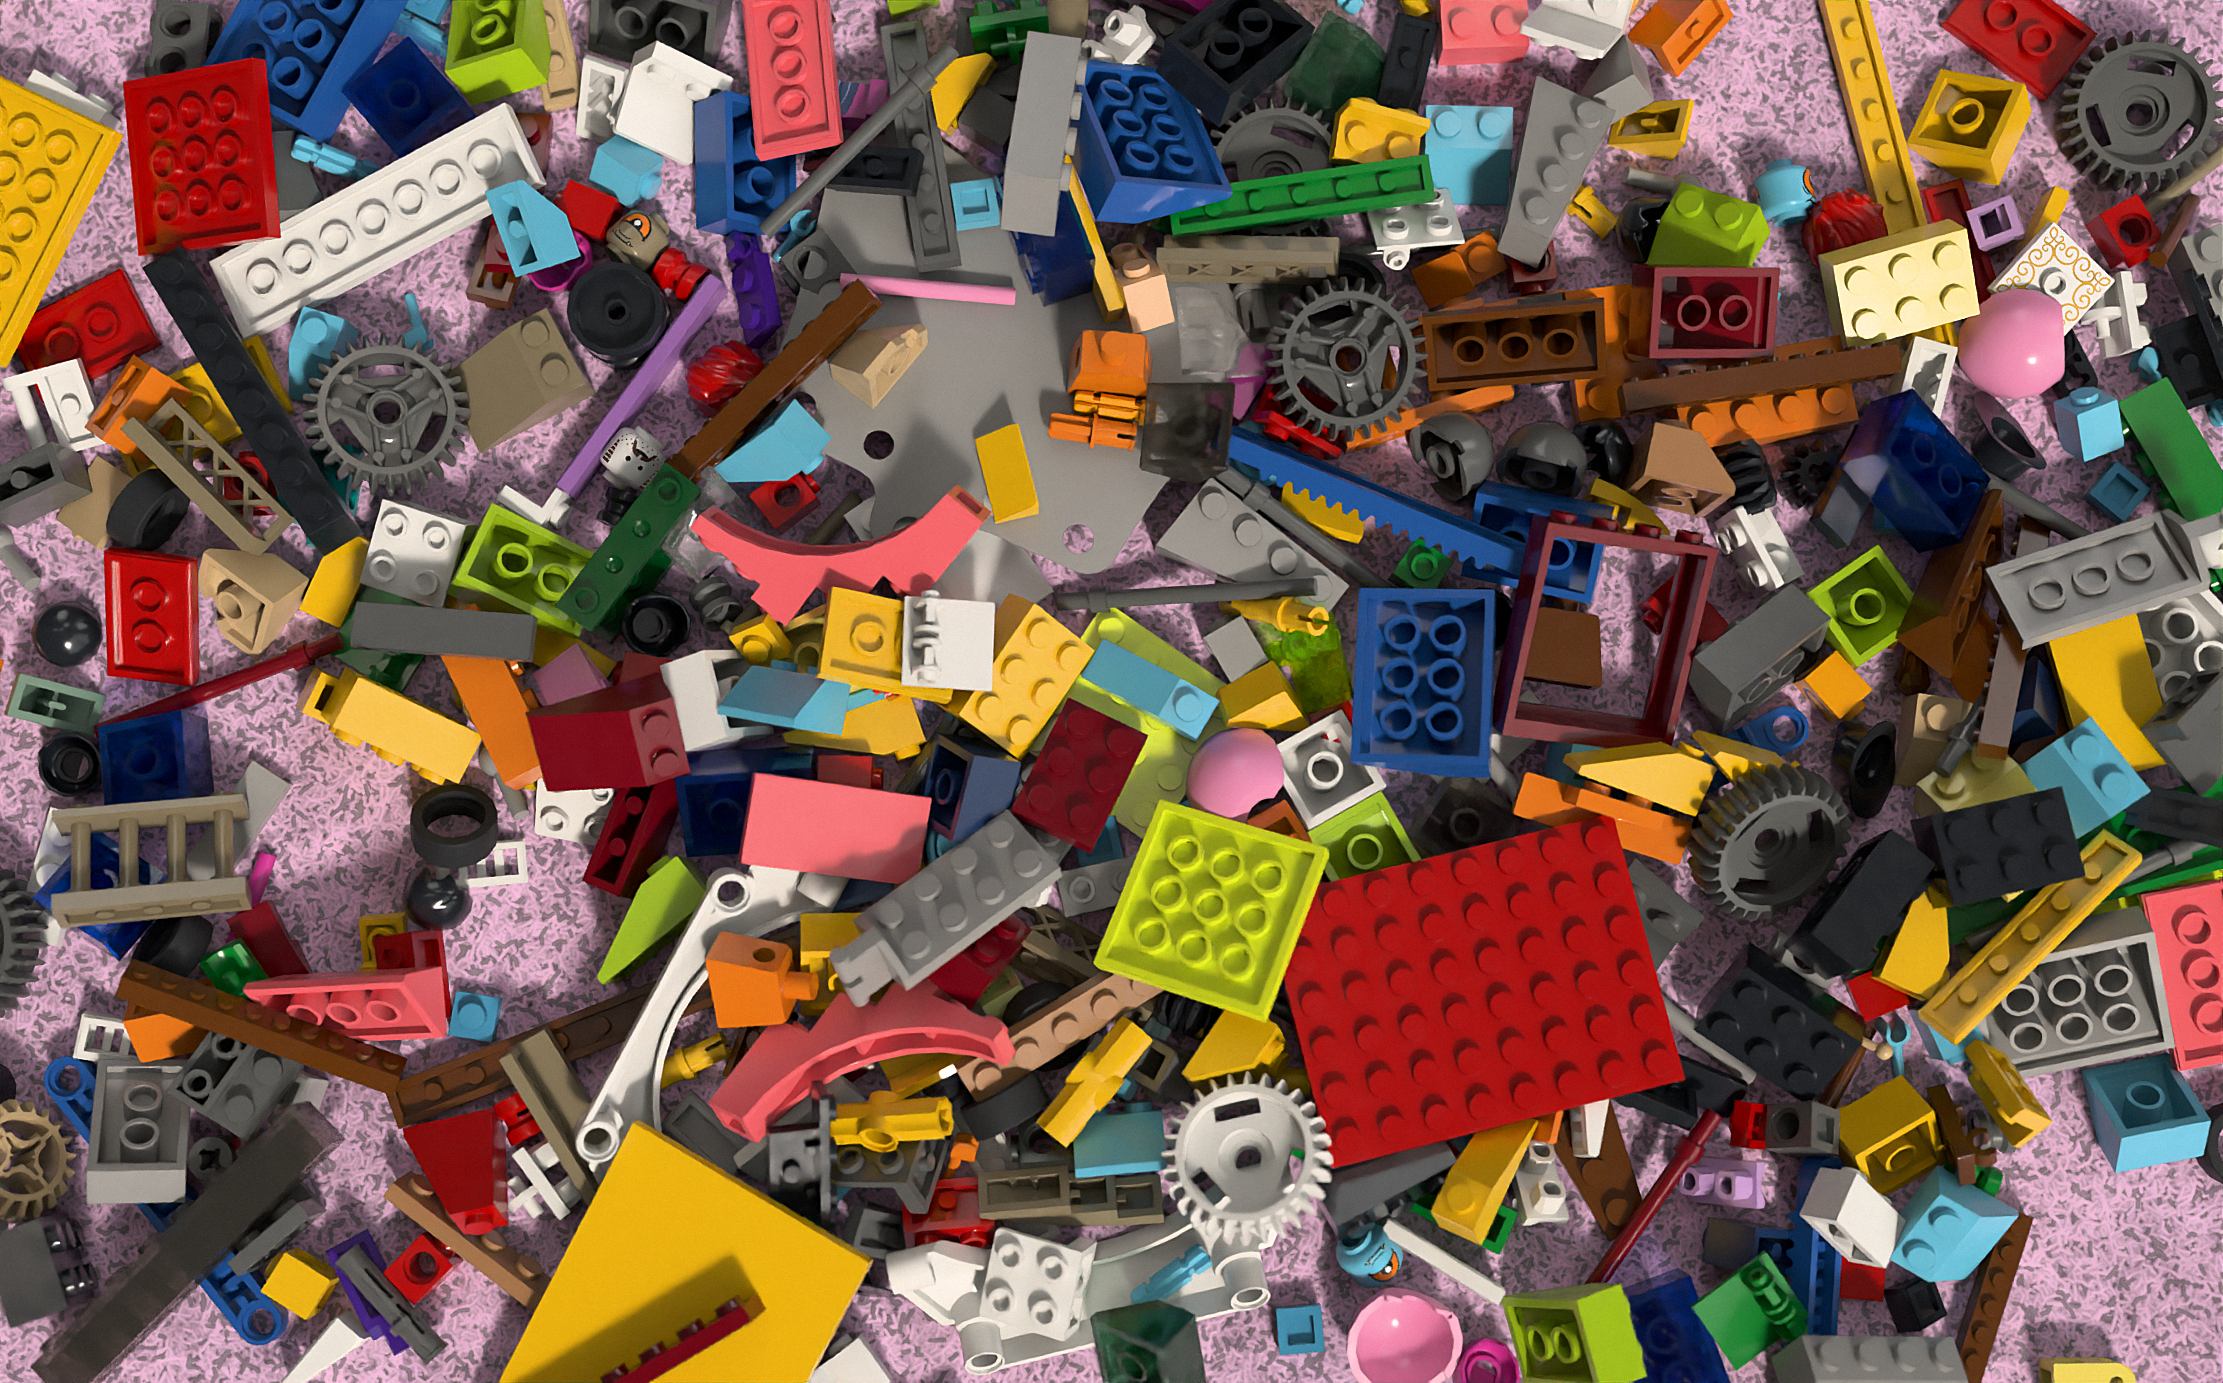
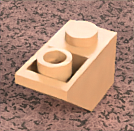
M1140 243L1119 244L1113 247L1111 252L1105 253L1124 303L1121 318L1132 333L1137 334L1175 321L1165 274Z

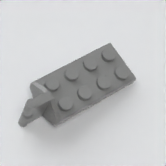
M2170 509L1986 568L1984 580L2021 649L2030 648L2208 590L2211 582L2208 568H2223V509L2220 513L2192 522H2188Z
M1006 809L962 843L954 846L852 920L861 936L844 948L837 947L830 952L829 959L842 981L851 1002L857 1007L867 1004L869 996L892 979L908 991L1063 876L1061 869Z

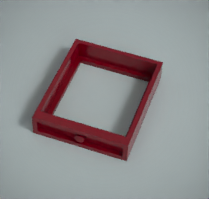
M1550 510L1549 517L1533 514L1494 691L1493 728L1502 735L1580 744L1604 749L1663 742L1672 746L1718 548L1703 542V534L1689 530L1677 529L1676 535L1670 536L1661 534V527L1644 523H1635L1632 530L1619 528L1620 521L1606 517L1593 516L1592 523L1577 521V514L1561 510ZM1554 537L1679 556L1642 718L1518 701Z

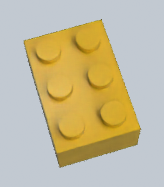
M1009 593L994 615L992 691L953 689L950 702L947 704L935 703L992 746L1021 761L1094 653V650L1036 603Z
M347 667L342 672L321 713V716L330 724L328 730L334 733L335 737L356 747H360L362 741L370 743L369 749L376 752L378 757L400 767L404 760L412 763L410 768L418 771V775L439 785H443L445 779L459 784L481 741L479 733L469 725Z

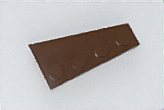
M1609 1099L1599 1156L1585 1158L1573 1156L1570 1109L1563 1111L1557 1142L1553 1147L1557 1158L1606 1239L1611 1242L1616 1239L1642 1202V1197L1611 1099Z

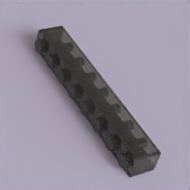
M310 1101L292 1105L288 1102L282 1105L269 1117L267 1122L271 1126L260 1137L257 1135L252 1136L236 1150L235 1155L238 1159L228 1169L225 1167L220 1168L204 1182L202 1187L206 1191L195 1202L192 1199L185 1202L171 1215L170 1220L173 1224L163 1234L160 1232L155 1233L138 1248L137 1252L141 1256L130 1267L127 1264L120 1267L105 1281L104 1284L108 1289L98 1299L95 1297L90 1298L73 1313L72 1317L75 1319V1322L65 1332L62 1329L57 1331L40 1346L39 1350L43 1354L30 1368L44 1383H102L236 1249V1245L252 1233L345 1138Z

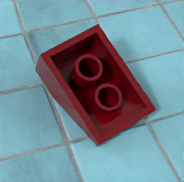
M1633 264L1627 353L1646 358H1772L1774 356L1780 268Z
M659 672L525 712L547 792L647 787L690 773L674 699Z
M1011 914L926 978L971 1011L1009 966L1033 929L1019 920L1014 914Z

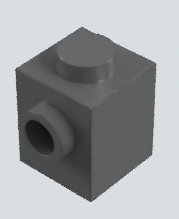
M980 84L958 119L960 134L1005 160L1008 155L1016 105Z
M1147 1034L1153 1042L1127 1072V1075L1145 1086L1142 1091L1143 1093L1161 1103L1167 1104L1169 1098L1187 1103L1194 1089L1182 1072L1193 1055L1172 1043Z

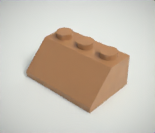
M1663 419L1660 423L1655 422L1632 445L1630 468L1628 473L1622 478L1620 489L1634 496L1644 505L1702 518L1734 495L1735 484L1700 432L1688 430V424L1678 420Z

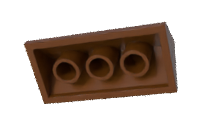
M1604 297L1422 313L1423 334L1426 336V340H1424L1425 352L1429 354L1428 358H1426L1429 391L1607 377Z
M1993 488L1950 512L1895 636L1899 642L1943 677H1952L1989 587L1984 580L1985 569L1998 565L2004 553L2002 489Z

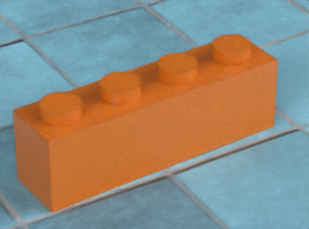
M476 603L462 609L484 611ZM441 656L503 783L517 791L542 778L525 712L543 706L532 688L525 689L519 675L525 673L521 662Z

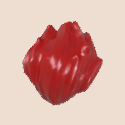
M1848 187L1841 193L1832 192L1823 196L1821 201H1817L1815 208L1807 213L1808 218L1802 222L1801 228L1803 247L1815 268L1820 269L1818 255L1889 236L1883 216L1884 206L1875 203V200L1870 198L1869 195L1861 194Z
M731 340L725 343L724 346L713 345L706 351L704 356L697 357L695 361L690 362L685 367L686 373L684 378L687 382L688 394L693 403L697 405V409L709 419L712 416H716L723 409V405L728 399L736 397L743 390V385L749 379L755 378L763 371L764 363L753 353L750 347L737 340Z

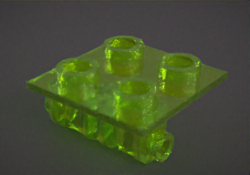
M1333 612L1328 613L1329 621L1315 618V623L1328 625L1321 635L1314 636L1298 630L1293 632L1283 631L1281 632L1282 640L1269 643L1264 651L1269 662L1273 660L1278 668L1289 666L1295 691L1299 696L1306 716L1354 699L1352 677L1347 668L1341 645V635L1336 626Z

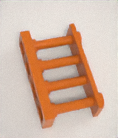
M1460 296L1443 304L1444 309L1438 311L1482 308L1484 303L1482 297L1469 301L1468 296ZM1422 316L1412 318H1418L1420 321L1410 330L1412 336L1424 335ZM1424 341L1415 345L1417 351L1425 352ZM1349 346L1341 347L1335 356L1337 366L1345 372H1351L1346 356L1358 352ZM1388 346L1382 383L1385 390L1392 391L1395 386L1397 370ZM1423 359L1421 364L1423 370L1427 371L1426 359ZM1512 385L1471 388V391L1455 395L1454 390L1431 391L1430 404L1417 408L1413 407L1411 410H1405L1398 406L1397 411L1402 417L1399 423H1393L1387 417L1384 418L1388 428L1384 433H1379L1374 425H1370L1371 438L1362 439L1359 430L1355 429L1354 440L1352 442H1345L1342 431L1339 440L1344 455L1410 435L1413 428L1420 426L1418 425L1419 423L1445 411H1460L1471 416L1509 404L1515 396Z

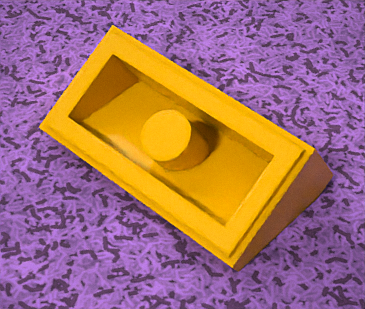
M1015 423L975 439L995 524L1039 514L1038 498L1019 424Z

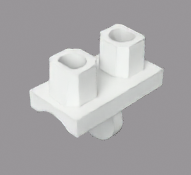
M1136 5L1128 13L1115 9L1105 19L1103 28L1106 36L1099 43L1092 39H1086L1080 46L1079 57L1094 61L1149 67L1150 60L1145 52L1158 39L1146 22L1144 9Z
M2131 271L2115 273L2112 276L2115 282L2093 304L2092 310L2087 311L2080 318L2082 325H2095L2101 359L2125 355L2139 350L2154 341L2152 325L2148 324V322H2139L2137 307L2144 305L2147 299L2146 285L2144 282L2132 280Z
M548 1140L534 1145L529 1150L522 1147L512 1154L533 1185L527 1188L519 1175L507 1182L516 1195L508 1203V1209L511 1213L524 1206L532 1219L544 1212L535 1199L540 1193L559 1221L562 1222L572 1214L570 1209L582 1199V1196L570 1176H567L553 1187L544 1175V1172L560 1161Z
M1530 1141L1511 1181L1513 1191L1510 1194L1511 1203L1515 1209L1519 1210L1523 1225H1533L1542 1222L1566 1225L1570 1219L1565 1202L1567 1194L1564 1183L1558 1177L1554 1162L1556 1154L1552 1144Z

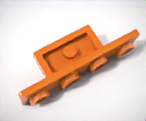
M1530 772L1523 773L1511 809L1514 815L1552 827L1602 815L1613 817L1622 848L1675 865L1681 862L1692 828L1691 823L1652 811L1653 801L1627 793L1623 802L1609 797L1611 788L1585 780L1583 788H1578Z

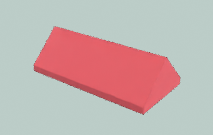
M442 966L282 975L246 983L243 989L254 1003L359 1041L444 1038L447 1031Z

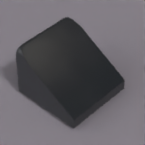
M1917 1276L1884 1289V1298L1898 1333L1920 1332L1948 1315L1935 1282H1928Z

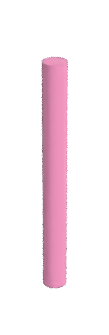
M841 273L840 291L848 283L859 279L874 294L1015 305L1016 288L848 273Z

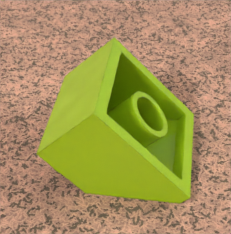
M1879 545L1861 551L1803 591L1808 598L1831 617L1823 642L1832 650H1837L1854 668H1858L1897 641L1895 636L1914 596Z

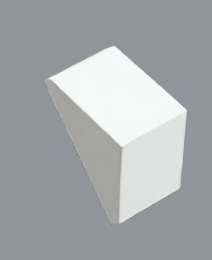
M586 55L583 58L575 135L601 144L617 135L613 132V125L629 74L628 68L590 55Z
M1918 336L1912 338L1901 361L1903 371L1893 378L1888 392L1891 421L1930 432L1937 431L1958 347Z

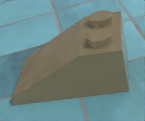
M547 307L507 327L451 370L447 376L448 379L459 375L462 379L461 387L454 392L466 391L468 393L467 403L458 407L470 408L471 410L470 420H464V423L470 427V435L481 454L596 394L558 319Z

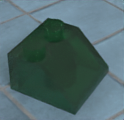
M1327 10L1284 85L1282 99L1285 100L1289 97L1291 104L1298 108L1302 102L1306 101L1307 113L1313 116L1318 109H1321L1323 111L1321 121L1328 123L1335 119V113L1350 98L1366 97L1375 100L1386 52L1366 30Z
M1158 1299L1095 1312L1090 1317L1103 1383H1207L1196 1316L1188 1310Z

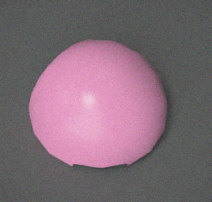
M2010 289L1992 294L1989 299L1979 305L1980 314L1968 317L1961 328L1959 327L1958 358L1961 369L1975 387L1994 397L2019 400L2042 394L2061 380L2064 375L2065 355L2062 305L2057 300L2037 290Z
M1230 728L1220 731L1205 740L1195 751L1188 766L1186 796L1191 808L1247 824L1246 821L1248 820L1251 808L1263 799L1274 798L1284 782L1282 755L1274 739L1262 730Z
M1384 1288L1360 1304L1349 1323L1346 1351L1352 1374L1359 1383H1442L1445 1379H1450L1460 1362L1463 1336L1458 1318L1441 1302L1409 1289Z

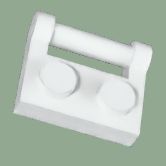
M81 358L1 379L5 391H10L32 450L49 443L28 387L34 384H38L58 439L56 444L76 452L106 443L84 428L98 405Z

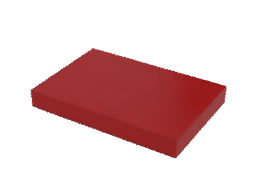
M1960 0L1940 26L2012 80L2025 83L2026 90L2042 102H2045L2098 34L2053 0Z
M120 268L36 311L16 351L27 372L81 358L88 380L91 382L128 363L133 355L140 357L163 344L126 271ZM34 384L41 401L44 403L38 384Z
M118 547L107 548L104 550L107 676L194 687L198 683L200 672L198 557Z

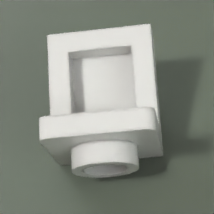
M505 485L496 498L508 511L549 531L553 527L556 529L561 528L572 511V507L569 506L572 498L559 487L555 488L543 508Z

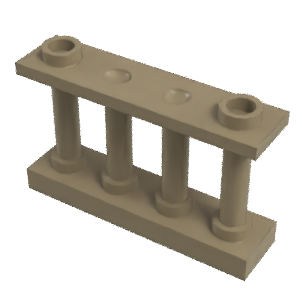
M218 791L210 794L209 797L95 807L90 804L78 803L68 806L67 809L52 810V819L61 836H71V889H68L66 893L51 894V912L61 928L252 910V892L245 876L238 877L234 874L233 821L250 820V811L243 794ZM214 823L215 875L209 880L190 881L187 879L186 825ZM167 827V880L163 884L143 886L139 884L138 830ZM119 831V884L114 889L94 890L91 888V834Z

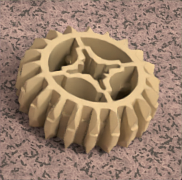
M9 1099L0 1104V1182L5 1183L12 1191L17 1189L21 1194L10 1193L0 1187V1221L5 1219L7 1224H15L22 1221V1219H34L40 1216L42 1211L53 1208L57 1203L56 1198L63 1196L69 1190L64 1181L71 1179L76 1173L66 1166L67 1163L73 1161L77 1154L67 1152L65 1149V1145L69 1144L73 1137H61L58 1132L64 1121L57 1120L50 1123L48 1121L50 1109H41L36 1112L34 1101H26L19 1105L17 1099ZM4 1129L14 1131L22 1135L26 1140L18 1139L12 1132L6 1133ZM20 1152V1154L12 1160L14 1165L10 1166L9 1169L3 1171V1169L11 1163L9 1158L14 1156V1154Z

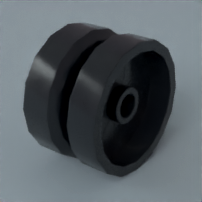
M617 262L595 266L582 275L569 294L566 311L571 331L595 360L611 369L627 371L641 367L674 321L669 302L650 276L631 264ZM623 315V318L616 320L617 316Z

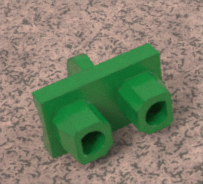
M1015 0V10L999 13L997 3L992 1L976 3L974 6V17H969L974 54L985 52L987 54L992 53V56L1009 54L1011 66L1020 65L1018 52L1025 51L1028 31L1050 34L1046 5L1040 6L1038 0Z
M242 938L234 939L219 947L216 951L204 956L199 962V965L216 989L251 1001L250 998L243 991L246 983L269 978Z

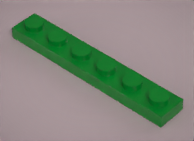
M1429 155L1230 183L1233 193L1229 199L1177 212L1169 216L1173 239L1433 202L1435 194Z

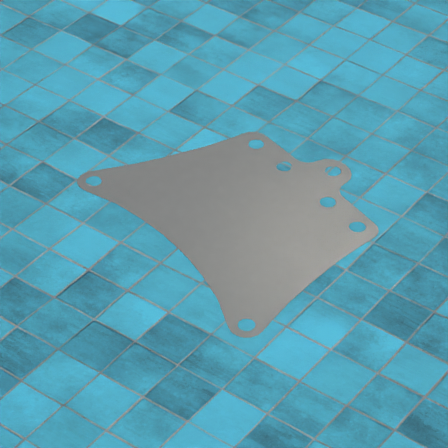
M857 80L855 83L870 84L871 80ZM894 119L886 126L885 135L878 134L868 145L898 147ZM843 130L844 142L855 131ZM943 143L949 186L952 183L991 178ZM838 145L831 146V149L837 148ZM994 180L1000 225L957 231L962 266L919 273L906 196L840 192L827 189L825 186L816 231L822 227L857 274L1016 288L1015 305L875 294L884 305L858 330L921 324L927 328L928 345L874 409L832 379L829 364L831 360L829 358L791 394L804 392L814 398L816 411L812 417L832 437L821 452L860 471L873 484L876 498L869 522L872 539L893 532L894 525L903 517L910 516L918 519L930 511L956 484L984 505L983 501L987 494V489L975 439L1005 426L1018 423L1038 498L1039 514L995 524L994 517L990 514L978 530L995 535L1075 572L1083 574L1099 573L1108 568L1116 559L1160 490L1210 429L1225 414L1203 400L1211 384L1220 389L1224 388L1237 368L1236 359L1239 351L1244 346L1250 343L1265 345L1268 342H1278L1279 337L1271 332L1264 335L1262 329H1260L1261 337L1252 338L1244 335L1240 302L1235 300L1233 291L1237 283L1167 282L1175 321L1137 333L1147 337L1153 357L1150 400L1157 401L1160 405L1157 425L1155 427L1141 426L1139 421L1132 420V423H1137L1136 436L1117 435L1134 438L1135 445L1133 451L1101 445H1094V448L1091 449L1088 443L1050 438L1048 436V425L1051 413L1060 412L1075 415L1073 413L1075 395H1067L1070 350L1081 332L1084 330L1132 333L1121 317L1120 320L1105 324L1068 221L1057 216L1054 237L1002 230L1004 185ZM1099 235L1105 253L1111 252L1113 247L1122 244ZM810 251L803 278L815 279L826 270L827 261L819 253ZM1147 252L1157 264L1156 255ZM831 280L821 287L819 295L800 287L795 309L778 355L782 352L783 346L788 341L796 339L803 332V327L809 321L815 320L823 313L822 309L827 303L835 301L842 294V291H840V280ZM1268 284L1269 294L1265 298L1271 326H1285L1286 323L1278 316V300L1287 293L1300 295L1302 285ZM1310 322L1311 328L1313 329L1315 326ZM788 396L767 418H769L771 415H773L778 410L783 408L786 405L787 400L790 396ZM881 430L891 435L894 440V448L888 457L877 460L866 454L863 443L869 433ZM1076 524L1088 527L1093 533L1094 538L1092 547L1080 554L1069 551L1063 542L1064 532L1067 528Z

